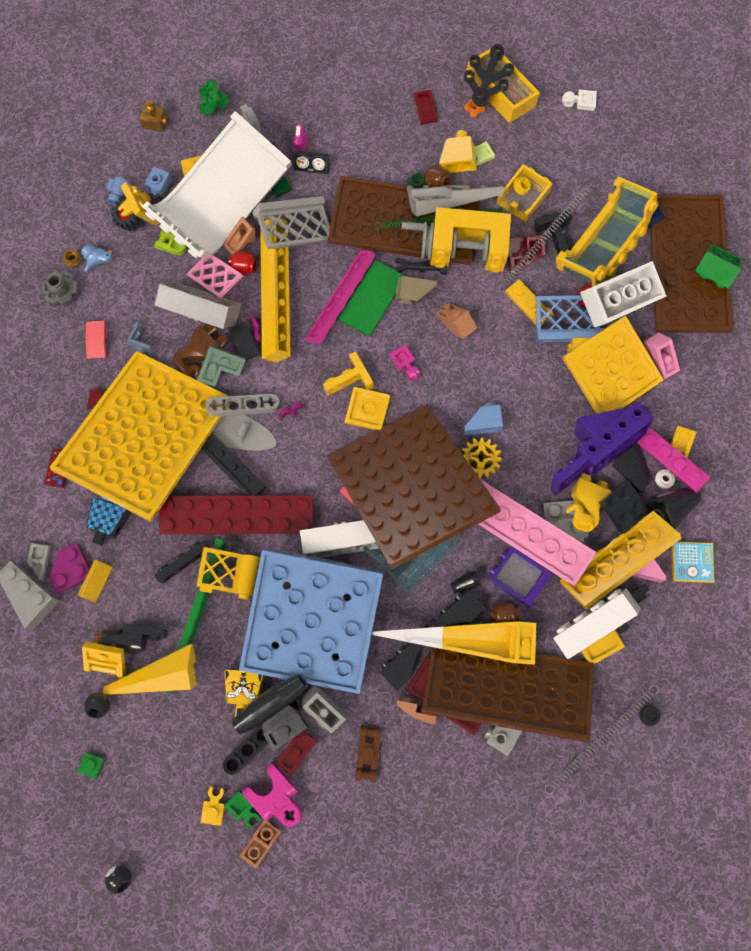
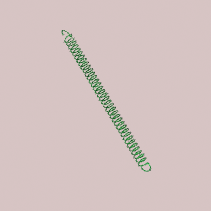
M498 207V208H499V207ZM501 207V209H502L503 207ZM488 208V209H489V208ZM491 208V210H493V212H494L495 209H496V211H497V213H498V208H497V209L494 208V210H493V208ZM499 208L500 213H501V209ZM503 208V209H509V208ZM481 209V211H483V210ZM484 209V212H485V210H486V212H488V209H487V210ZM489 209V211L491 212V210ZM509 209V211H510V209ZM474 210V211H476V210ZM477 210V211H479V210ZM508 211V212H509V211ZM504 212V213H508V212ZM434 215V216H435V215ZM427 216L428 219H429V223H430V224H431V218H432V221H433V223H434V216H433V218H432V216H430V219H429V217ZM417 217V218H418V217ZM420 217V220L422 219V217ZM423 217L422 223H424L425 217ZM410 218V220L412 221V219ZM413 218V221H412L413 223H414L415 218ZM418 218V221H419V218ZM425 218V221H426V222H427V218ZM403 219V222H404L405 220ZM407 219V220H408V219ZM417 219L415 220V223H417ZM393 220V223H395L394 220ZM398 220L396 221V224H395V227H396V228H397V222H398V225H399V228H400V221L398 222ZM400 220V221H401V220ZM406 220V222H407V220ZM408 220V222H410V221ZM390 221V222H391V221ZM401 221V223H402V221ZM419 221V223H420V221ZM383 222V223H384V222ZM386 222L385 229H387V224L390 229V222L389 224L388 222ZM391 222V225H392V222ZM376 223V224H378V223ZM380 223V224H381V223ZM384 223V225H385V223ZM375 224V225H376V224ZM381 224V227H382V230H383V224ZM374 225V229H376V228H375V225ZM392 226V229H393V226ZM376 229V230H380V229Z

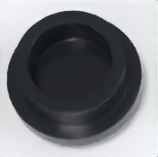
M646 705L641 708L639 718L644 725L654 726L660 720V712L655 706Z

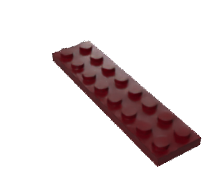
M313 495L169 496L159 510V535L300 534L301 530L314 528Z

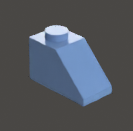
M487 403L480 407L464 427V436L502 431L503 422L500 404Z

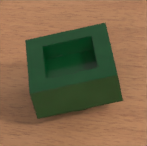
M283 175L271 190L275 197L278 198L291 191L292 188Z

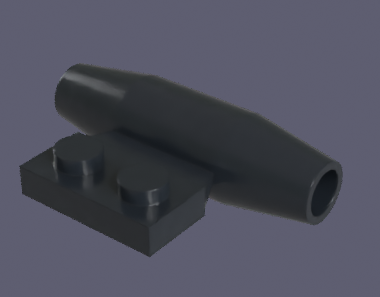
M298 673L275 684L250 702L232 720L234 729L239 734H243L263 724V735L273 751H277L309 728L300 711L290 705L308 687L305 679Z

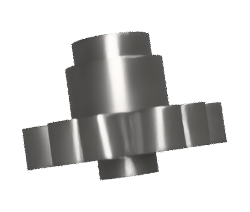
M54 271L47 275L46 281L41 283V292L45 296V300L53 306H58L59 304L67 306L74 301L73 296L79 294V285L75 281V277L67 271H62L61 273Z

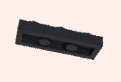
M204 541L194 543L190 547L191 550L185 554L177 555L174 558V562L159 568L158 573L154 576L158 582L164 584L202 557L203 547L209 548Z

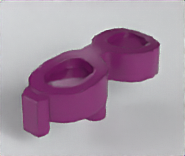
M253 316L250 320L255 328L250 333H255V343H259L262 341V321Z
M297 402L293 403L290 407L283 408L279 413L280 420L282 421V418L290 413L293 418H296L297 416L294 411L303 408L306 410L304 403Z

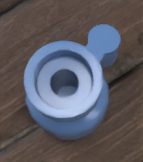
M121 177L110 178L106 189L112 192L107 199L111 205L116 206L114 202H119L118 198L125 196L121 185L125 182L132 185L129 181Z

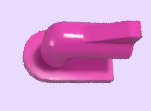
M300 124L296 128L292 150L305 152L309 134L304 133V128Z

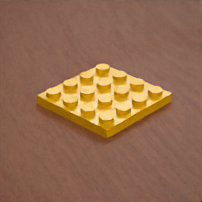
M622 316L562 357L596 414L624 408L664 380L626 316Z

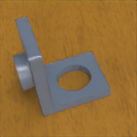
M136 322L127 342L134 348V351L154 356L155 351L150 345L138 341L143 328L140 323Z

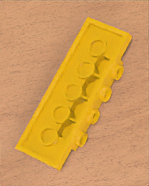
M652 511L627 533L614 538L607 546L598 550L576 586H573L564 579H561L560 582L587 610L681 539V534L656 512Z

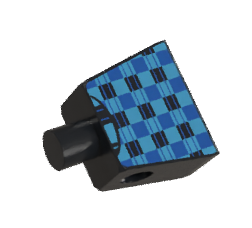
M93 497L86 524L87 529L95 532L92 543L103 546L106 536L116 539L131 515V511Z

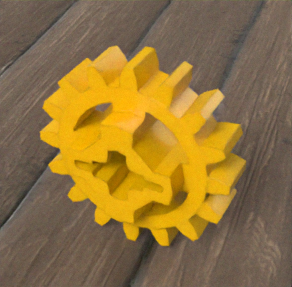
M474 438L473 444L467 442V449L462 448L461 452L465 454L463 456L468 463H472L476 467L473 470L481 479L484 475L488 479L489 473L494 476L496 473L494 469L499 470L500 468L498 463L502 461V458L497 456L501 454V451L495 450L497 444L490 445V439L485 443L483 438L480 439V442H477ZM479 455L482 456L483 462L479 461ZM486 465H491V467L484 470V467Z

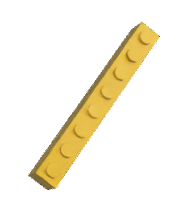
M281 218L279 219L280 221L288 225V221L283 220ZM270 219L265 221V224L271 228L275 223ZM278 224L274 227V230L283 235L284 228ZM261 231L262 359L280 362L291 356L288 247L268 250ZM272 233L269 236L271 243H278L280 240Z

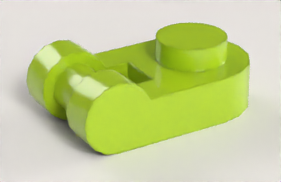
M161 230L160 238L154 244L156 249L174 255H182L188 248L185 244L181 246L174 240L175 235L169 232L167 234L164 230Z

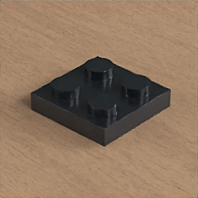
M629 480L623 481L599 502L621 534L627 533L651 512Z

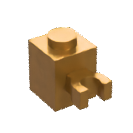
M147 100L139 118L143 129L163 132L165 126H168L169 117L163 107H157L154 101Z

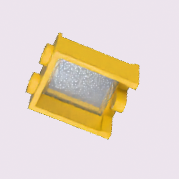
M523 164L504 187V194L498 195L497 205L509 208L511 214L526 223L550 193L553 183L548 178L536 173L531 167ZM517 177H526L530 181V189L524 195H519L514 189V180Z

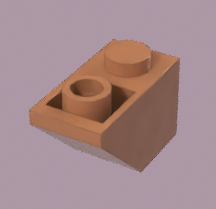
M451 303L443 305L440 311L436 313V316L455 336L462 339L477 328L468 310Z

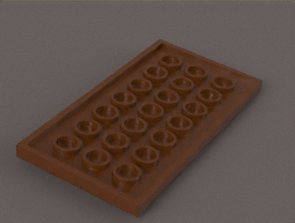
M340 176L328 243L421 258L423 231L402 229L401 221L403 222L404 219V222H406L408 219L412 222L413 218H415L417 223L419 221L422 223L423 217L427 218V226H431L429 223L430 216L433 218L436 212L415 216L411 211L407 186ZM481 200L451 207L450 209L477 211L480 208ZM456 248L455 257L452 259L450 256V262L471 265L473 249Z
M657 195L658 206L650 219L651 260L666 297L654 302L655 332L731 333L733 327L730 288H720L715 285V281L709 278L703 279L695 271L711 243L727 251L723 195Z
M432 647L422 713L589 743L591 738L594 663L535 653V664L509 663Z

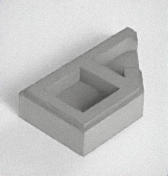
M31 543L27 563L38 576L37 578L40 581H44L52 546Z

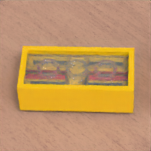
M490 49L479 55L480 64L485 73L491 59ZM504 56L500 61H497L493 74L502 70L505 64L511 62ZM468 62L467 70L474 71V80L476 81L478 86L481 87L482 81L477 75L475 69L471 67ZM515 66L513 75L504 77L509 81L508 90L501 91L489 98L491 105L508 123L533 109L540 95V92ZM498 81L489 84L488 89L497 86Z

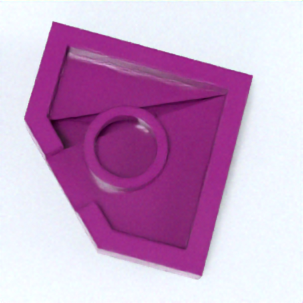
M77 542L58 551L49 575L57 595L84 582L90 570Z

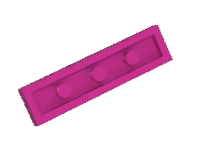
M652 429L637 442L640 447L695 493L710 480L706 473Z

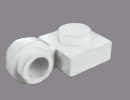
M579 89L578 95H575L573 92H566L562 96V103L565 107H572L574 103H577V109L594 111L596 108L597 91Z

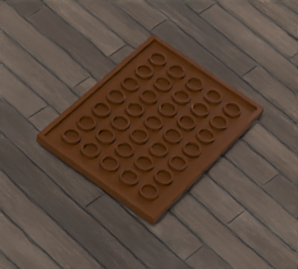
M428 404L382 427L381 430L378 429L327 455L391 569L501 512L499 505Z

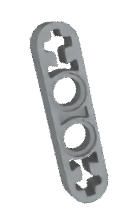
M274 394L213 397L207 400L205 410L208 415L213 417L272 413L279 407V398ZM268 400H271L272 403H274L273 406H270ZM255 401L257 407L249 408L247 402ZM236 402L239 407L232 410L228 407V404ZM222 403H225V410H222ZM212 404L216 405L217 410H213Z

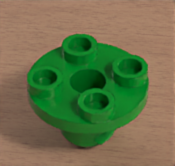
M208 79L205 86L201 85L199 92L200 96H202L199 106L200 113L210 116L215 108L226 109L229 101L228 94L218 90L215 80Z

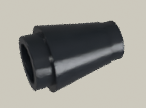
M475 570L466 572L450 583L455 594L477 589V586L481 585Z

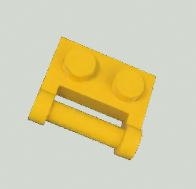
M91 642L84 643L82 646L84 671L92 672L93 670L114 674L119 678L125 677L127 668L125 666L123 648Z

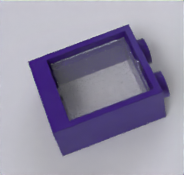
M512 546L510 550L505 549L499 558L502 560L499 567L494 565L488 574L491 576L489 582L529 608L553 573Z

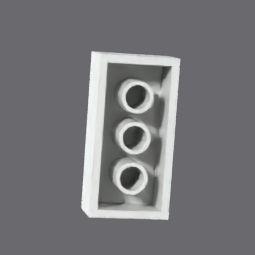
M653 261L580 292L594 327L606 324L666 297Z
M619 588L607 597L608 601L604 602L602 599L590 608L591 612L587 613L585 610L573 619L574 623L571 624L568 621L556 630L558 634L554 637V640L567 659L638 615L641 608L627 588L623 591Z

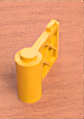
M203 547L196 587H200L199 591L212 593V590L237 594L239 599L250 600V597H253L260 557ZM207 552L215 554L219 561L210 566L206 560ZM228 557L237 558L236 566L229 570L224 560ZM221 563L227 573L218 578L212 568ZM210 571L215 581L211 584L202 583L203 574ZM228 574L233 580L232 588L224 587L220 581Z

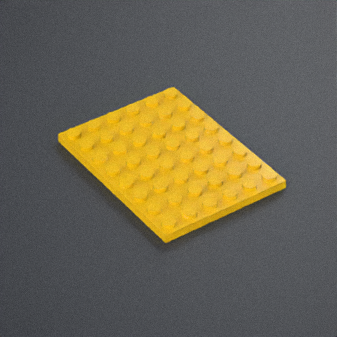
M136 351L50 466V469L152 522L222 418V416L213 417L207 414L205 410L207 400L213 397H225L228 395ZM222 403V410H225V403ZM212 404L213 410H217L216 405Z

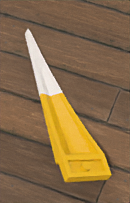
M505 622L372 632L376 636L509 663L535 664L536 623Z

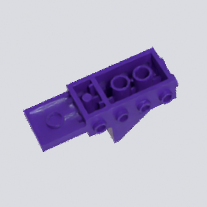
M637 401L629 407L578 418L574 435L581 443L577 446L576 457L569 461V466L564 470L561 468L553 474L554 478L551 482L550 491L556 496L583 473L590 475V477L594 476L649 431L654 419L649 409Z

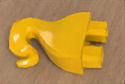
M585 473L579 477L572 488V498L575 503L569 506L566 513H571L575 510L573 517L574 527L583 532H590L598 525L600 520L599 510L602 507L599 502L611 490L608 489L607 482L598 481L596 484L592 483L590 475Z

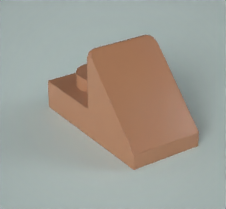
M241 217L223 243L224 247L232 255L235 251H242L247 243L256 242L255 229L244 217Z

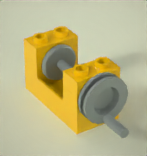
M436 207L434 223L431 222V226H427V222H402V229L423 231L421 260H424V256H428L427 260L431 258L430 265H435L438 268L449 267L450 256L452 259L455 257L456 248L482 250V261H485V270L497 273L503 272L508 257L511 214Z

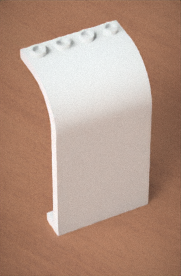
M236 111L231 115L232 120L176 188L161 202L152 205L147 201L143 205V208L147 211L145 214L152 221L157 219L161 223L159 227L167 234L169 232L175 235L174 240L181 246L185 244L189 247L188 252L196 259L199 256L205 260L214 255L223 246V243L241 217L248 218L257 204L264 199L292 165L291 161Z

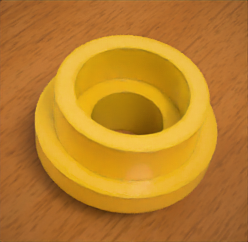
M517 177L514 180L515 191L519 195L526 194L530 189V181L526 177Z

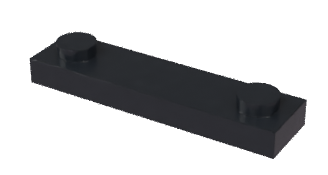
M213 434L204 443L201 449L246 495H259L266 488L216 435Z

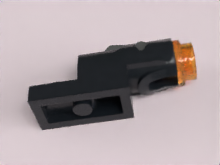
M124 624L123 630L97 631L94 643L123 648L124 657L129 658L132 654L145 650L147 636L149 640L160 641V637L166 638L168 630Z

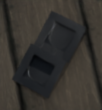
M246 322L228 328L240 356L245 357V361L260 355Z

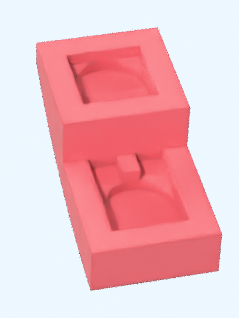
M105 321L86 322L87 359L107 357Z

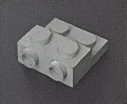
M574 500L543 503L544 520L581 543L589 537L588 532L580 531L574 527L573 517L575 510L571 513H566L569 506L575 503Z

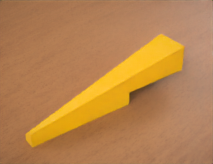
M189 644L106 685L103 689V694L192 689L197 685L193 666L196 663L193 644Z

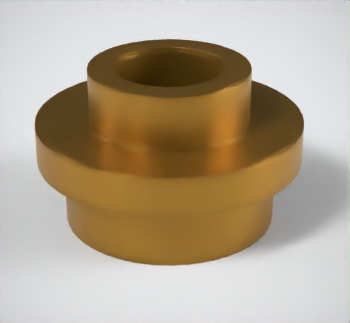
M71 249L64 253L63 261L68 267H76L81 263L82 257L78 251Z

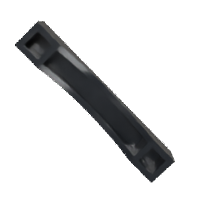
M462 591L455 597L456 603L451 607L449 605L444 607L439 612L441 616L437 620L431 619L425 627L434 628L469 624L484 611L485 607L470 591L466 593ZM411 643L407 648L403 645L396 652L397 657L394 660L388 659L381 666L383 670L380 673L396 691L411 678L416 657L424 645Z

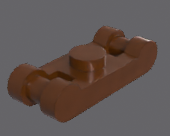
M361 725L355 780L369 779L370 782H376L381 727L371 729ZM366 736L374 737V742L365 743ZM363 764L371 765V771L363 770Z

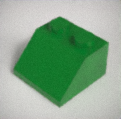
M711 243L695 271L698 272L701 278H709L715 281L714 283L718 287L729 289L741 271L745 260Z

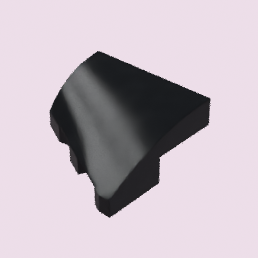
M638 443L634 444L612 465L625 478L624 481L629 480L638 494L652 482Z

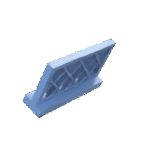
M581 295L536 296V343L570 342L573 338H591L604 328L594 327L591 319L586 315L587 310L583 312L576 306L580 300H583ZM540 301H548L553 307L546 313L541 309ZM561 301H567L571 305L566 312L557 306ZM554 308L562 314L557 322L548 315ZM572 308L581 314L575 322L567 315ZM545 317L553 324L550 329H541V321ZM563 317L572 324L568 329H562L558 325V322ZM582 317L590 323L586 329H582L576 324Z

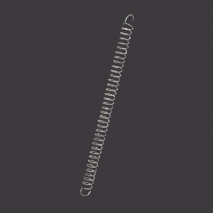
M590 185L587 188H582V192L585 195H587V193H585L583 189H586V191L589 192V190L587 189L590 187ZM568 204V207H566V209L564 210L568 211L567 208H570L569 205H571L573 208L575 207L572 204ZM561 212V215H559V217L557 218L561 219L560 216H563L562 213H564L566 216L568 215L565 212ZM558 219L554 220V223L550 226L554 227L553 224L557 225L555 221L559 222ZM515 265V268H513V271H512V272H514L515 274H517V273L514 271V269H516L518 272H520V271L516 268L517 265Z
M652 685V686H651V687L656 686V687L658 688L657 685ZM650 687V688H651V687ZM649 688V689H650V688ZM658 688V692H659V688ZM648 689V690H649V689ZM649 690V691H650V690ZM646 691V694H647L648 691ZM648 692V693H650V692ZM657 692V693H658V692ZM650 693V694H651V693ZM656 693V694H657V693ZM643 694V696L646 695V694ZM651 694L654 697V695ZM646 695V696H648V695ZM640 696V698H641L642 696ZM648 696V697H649V696ZM642 697V698H644V697ZM649 697V698H650V697ZM644 698L647 702H649L646 698ZM650 698V699H651V698ZM638 699V702L639 700L642 701L641 699ZM635 701V704L638 702ZM642 701V702H643V701ZM643 702V703H644V702ZM638 703L639 705H641L640 703ZM644 703L646 705V703ZM632 704V706H633V705L636 706V705H635V704ZM641 705V706H642V705ZM636 706L640 710V708ZM642 706V707H643V706ZM629 707V709H627V710L630 711V710H631L630 708H632V709H634V708H633V707ZM634 709V710H635V709ZM635 710V711H636V710ZM627 711V712H628V711ZM630 711L631 713H633L632 711ZM636 711V712H637V711ZM624 712V714H625V713L628 714V713H627V712ZM633 713V714H634V713ZM628 714V715H629V714ZM634 714V715H635V714ZM621 715V717H622V715ZM623 715V716H624V715ZM629 715L632 718V716ZM624 716V717H626V716ZM618 717L619 720L622 719V718H621V717ZM626 717V718H627V717ZM627 718V719H628V718ZM622 719L625 723H627L624 719ZM628 719V720H629V719ZM616 720V722H617V721L620 722V721H619V720ZM613 722V725L616 724V723ZM620 722V723H621V722ZM621 723L623 725V723ZM616 724L617 726H619L618 724ZM610 725V727H611V726L614 727V726H613V725ZM623 725V726H624V725ZM619 726V727H620V726ZM614 727V728H615V727ZM620 727V728H621V727ZM607 728V730L610 729V728ZM615 728L618 731V729ZM610 729L611 731H613L612 729ZM605 730V731H606V730ZM606 731V732H608V731ZM613 731V732H614V731ZM605 732V733H606V732ZM608 732V733H609V732ZM614 732V733H615V732ZM602 733V735H603L604 733ZM609 733L611 736H613L611 733ZM604 734L605 736H607L606 734ZM599 736V738L602 737V736ZM607 736L610 739V737ZM602 737V738H603V737ZM596 738V740H597L598 738ZM603 738L605 741H607L605 738ZM598 739L599 741H601L600 739ZM593 741L594 744H595L596 741ZM601 741L604 744V742ZM596 742V743H597V742ZM591 743V746H592V745L595 746V745ZM597 743L598 745H600L599 743ZM600 745V746H601V745ZM588 746V749H589L590 746ZM595 746V747H596V746ZM601 746V747H602V746ZM590 747V748H591V747ZM596 747L597 749H599L598 747ZM591 748L592 750L595 751V749ZM585 749V751H586V750L589 751V750H588V749ZM582 751V753H583L584 751ZM589 751V752H590V751ZM595 751V752H596V751ZM584 752V753H585V752ZM590 752L593 755V753ZM585 753L586 755H588V756L590 757L589 754ZM579 754V755L583 756L582 754ZM580 756V757H581V756ZM583 756V757H584V756ZM577 757V759H578L579 757ZM584 757L586 760H588L586 757ZM579 758L580 760H582L581 758ZM574 759V762L577 760ZM582 760L585 763V761ZM577 761V762H578V761ZM571 762V764H572L573 762ZM578 762V763H579V762ZM573 763L575 766H577V767L579 768L578 765H576L575 763ZM579 763L580 765H582L581 763ZM568 765V767H572L571 765ZM565 767V769L567 770L568 768ZM572 767V768H573V767ZM573 768L576 771V769ZM568 769L569 771H571V772L573 773L572 770ZM563 770V773L566 772V771ZM566 772V773H567V772ZM560 773V775H561L562 773ZM567 773V774H568V773ZM569 773L568 775L571 776ZM562 774L564 777H566V778L568 779L567 776H565L564 774ZM557 775V778L560 776ZM560 777V778H561V777ZM554 778V780H555L556 778ZM561 778V779H562V778ZM556 779V780H557V779ZM562 779L563 781H565L564 779ZM557 780L559 783L562 784L561 781ZM551 781V783H555L554 781ZM548 783V784L545 786V789H546V787H547L548 785H551V784ZM555 783V784H556V783ZM556 784L559 787V785ZM551 785L554 789H556L555 786ZM544 789V790H545V789ZM545 790V792H546V790ZM552 791V793H553V791ZM546 792V793H547V792ZM547 793V794H552V793Z

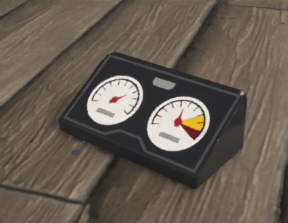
M293 151L294 171L328 174L330 165L329 154Z

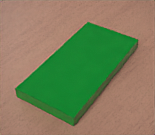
M374 260L340 314L338 321L370 337L395 298L397 278L405 275Z

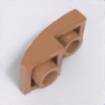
M402 697L401 701L397 700V705L407 714L418 720L435 725L436 716L422 713V709L420 713L416 712L417 704H414V699Z
M264 819L239 857L257 869L281 831Z

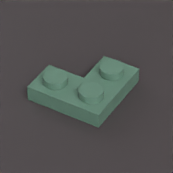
M210 345L197 381L215 387L221 370L239 376L246 359L240 355Z

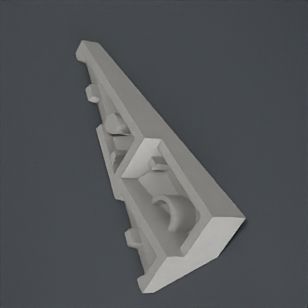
M412 185L407 186V192L412 213L415 216L436 212V207L451 208L504 194V186L486 187V185H481L480 188L470 189L469 185H441L439 187L424 185L423 188L414 189Z

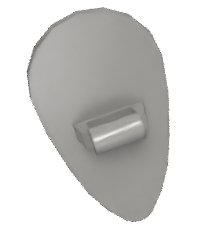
M246 415L222 416L213 430V434L227 447L234 449L262 451L274 448L277 444L276 439L267 428Z

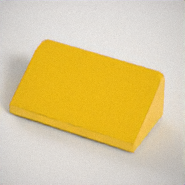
M94 560L77 595L96 603L113 567Z

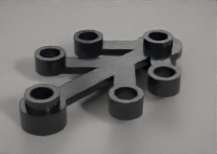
M494 44L490 48L491 59L486 73L480 64V57L478 55L470 57L469 64L475 69L482 81L481 87L474 80V71L467 70L464 73V80L473 91L472 101L478 107L485 106L491 96L501 91H507L509 81L504 77L511 76L514 73V65L507 63L502 70L493 74L497 61L504 57V48L500 44ZM498 81L497 86L488 89L489 84Z

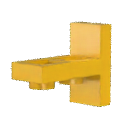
M356 351L349 355L350 362L354 368L346 369L342 372V375L336 378L331 377L323 384L327 396L360 379L366 390L374 388L373 381Z

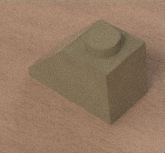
M401 276L397 278L395 300L401 301L400 304L411 305L412 302L418 301L437 285V281Z

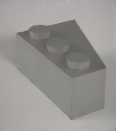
M10 561L1 570L0 583L24 629L33 631L60 600L19 564Z

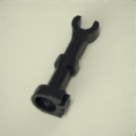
M401 258L395 259V263L401 264L400 268H394L399 273L404 270H420V272L440 271L441 275H447V266L438 268L435 265H430L431 263H425V261L408 263Z

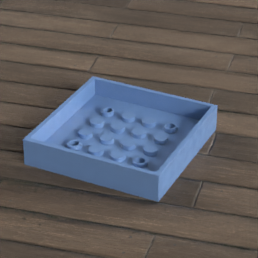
M265 547L261 552L239 670L285 680L299 673L307 684L360 694L383 570ZM284 582H289L291 587L285 588ZM344 594H350L351 599L345 600L343 597ZM272 642H278L279 647H273ZM337 653L339 658L333 659L332 654Z

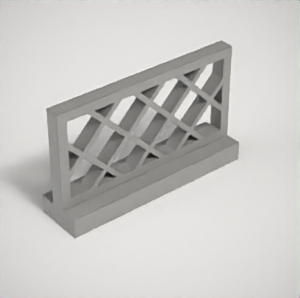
M318 196L258 203L252 213L254 219H258L267 249L328 241L330 225L323 207L325 203L324 197ZM313 212H319L320 221L311 216ZM297 214H301L307 219L303 223L295 217ZM281 216H285L291 221L286 225L279 219ZM264 218H269L275 222L272 228L265 224ZM308 220L317 225L315 231L306 225ZM292 222L302 227L299 233L290 227ZM276 224L285 229L283 235L274 230ZM319 227L326 231L327 236L317 233ZM303 229L312 234L311 238L307 239L301 235ZM287 231L296 236V239L291 241L286 238ZM271 233L280 239L278 243H271L269 237Z

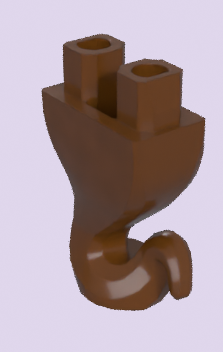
M206 324L201 327L199 325L192 334L190 344L175 353L172 361L183 374L189 376L195 373L197 378L201 367L197 364L187 365L185 362L187 360L204 361L210 345L220 349H224L229 342L223 334H220L216 339L211 337L217 332L215 326Z

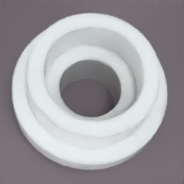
M660 470L655 476V482L660 488L668 489L675 483V476L669 470ZM667 476L668 482L664 481L662 477Z

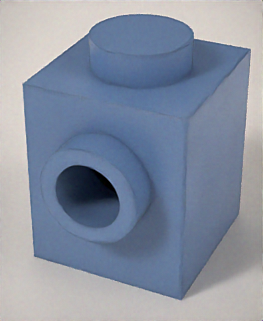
M153 167L144 185L151 197L164 199L173 180L170 173Z

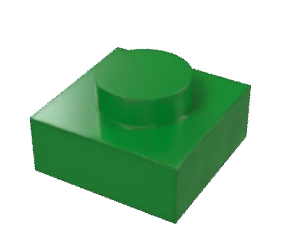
M85 752L77 772L97 779L105 759Z

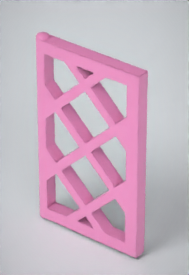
M212 255L209 258L213 260V263L205 265L208 259H201L187 273V276L221 299L243 276ZM222 266L225 268V271L217 272V267ZM213 268L212 274L204 275L205 269ZM201 270L200 276L195 277L193 275L196 271ZM229 274L235 275L232 280H228ZM224 276L223 282L216 283V277ZM212 278V284L207 285L204 283L205 279ZM224 286L219 293L215 291V288Z

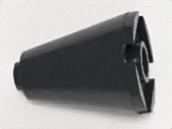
M684 487L647 499L648 503L646 505L651 512H656L675 529L701 502L700 491L695 493L691 488Z

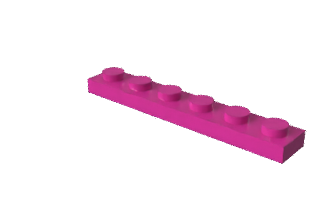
M359 251L305 337L308 342L321 344L325 340L326 334L335 324L336 318L344 309L349 297L353 295L354 289L363 279L366 270L371 266L376 256L372 251Z

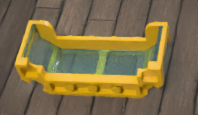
M618 176L613 183L616 186V190L613 194L610 193L608 195L607 204L571 251H561L556 257L557 269L567 271L591 283L592 286L613 278L619 265L626 261L628 253L635 249L639 238L644 237L646 234L647 226L658 206L656 192Z

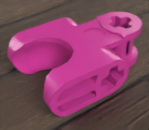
M270 763L266 771L273 781L272 791L268 795H262L253 787H245L242 790V794L266 821H269L275 815L284 826L292 827L299 823L302 818V810L292 799L298 792V789L276 764ZM287 810L289 812H291L292 810L295 812V814L293 815L295 819H287Z

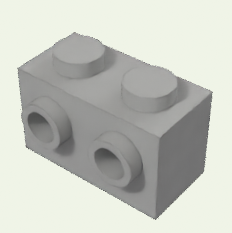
M313 685L301 697L304 712L314 717L317 723L323 729L326 728L331 734L346 720L344 709L319 686Z
M490 726L484 735L487 738L485 743L508 756L522 731Z

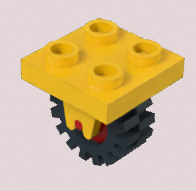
M127 182L121 185L125 196L118 198L119 202H114L116 207L112 206L114 212H111V215L114 216L112 218L114 224L127 231H136V227L140 228V223L144 224L145 221L154 226L159 224L160 222L157 219L152 221L145 214L147 211L143 208L147 201L151 204L150 196L145 191H140L135 185L132 186Z

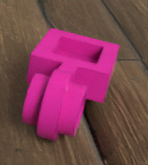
M406 345L389 354L390 359L399 371L404 368L407 369L405 374L410 381L418 379L420 375L419 370L415 365L411 366V364L415 363V358Z

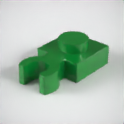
M238 790L224 804V807L238 821L243 817L245 825L249 829L253 827L249 820L251 817H255L258 821L261 820V815L257 811L251 810L253 806L243 796L241 790Z

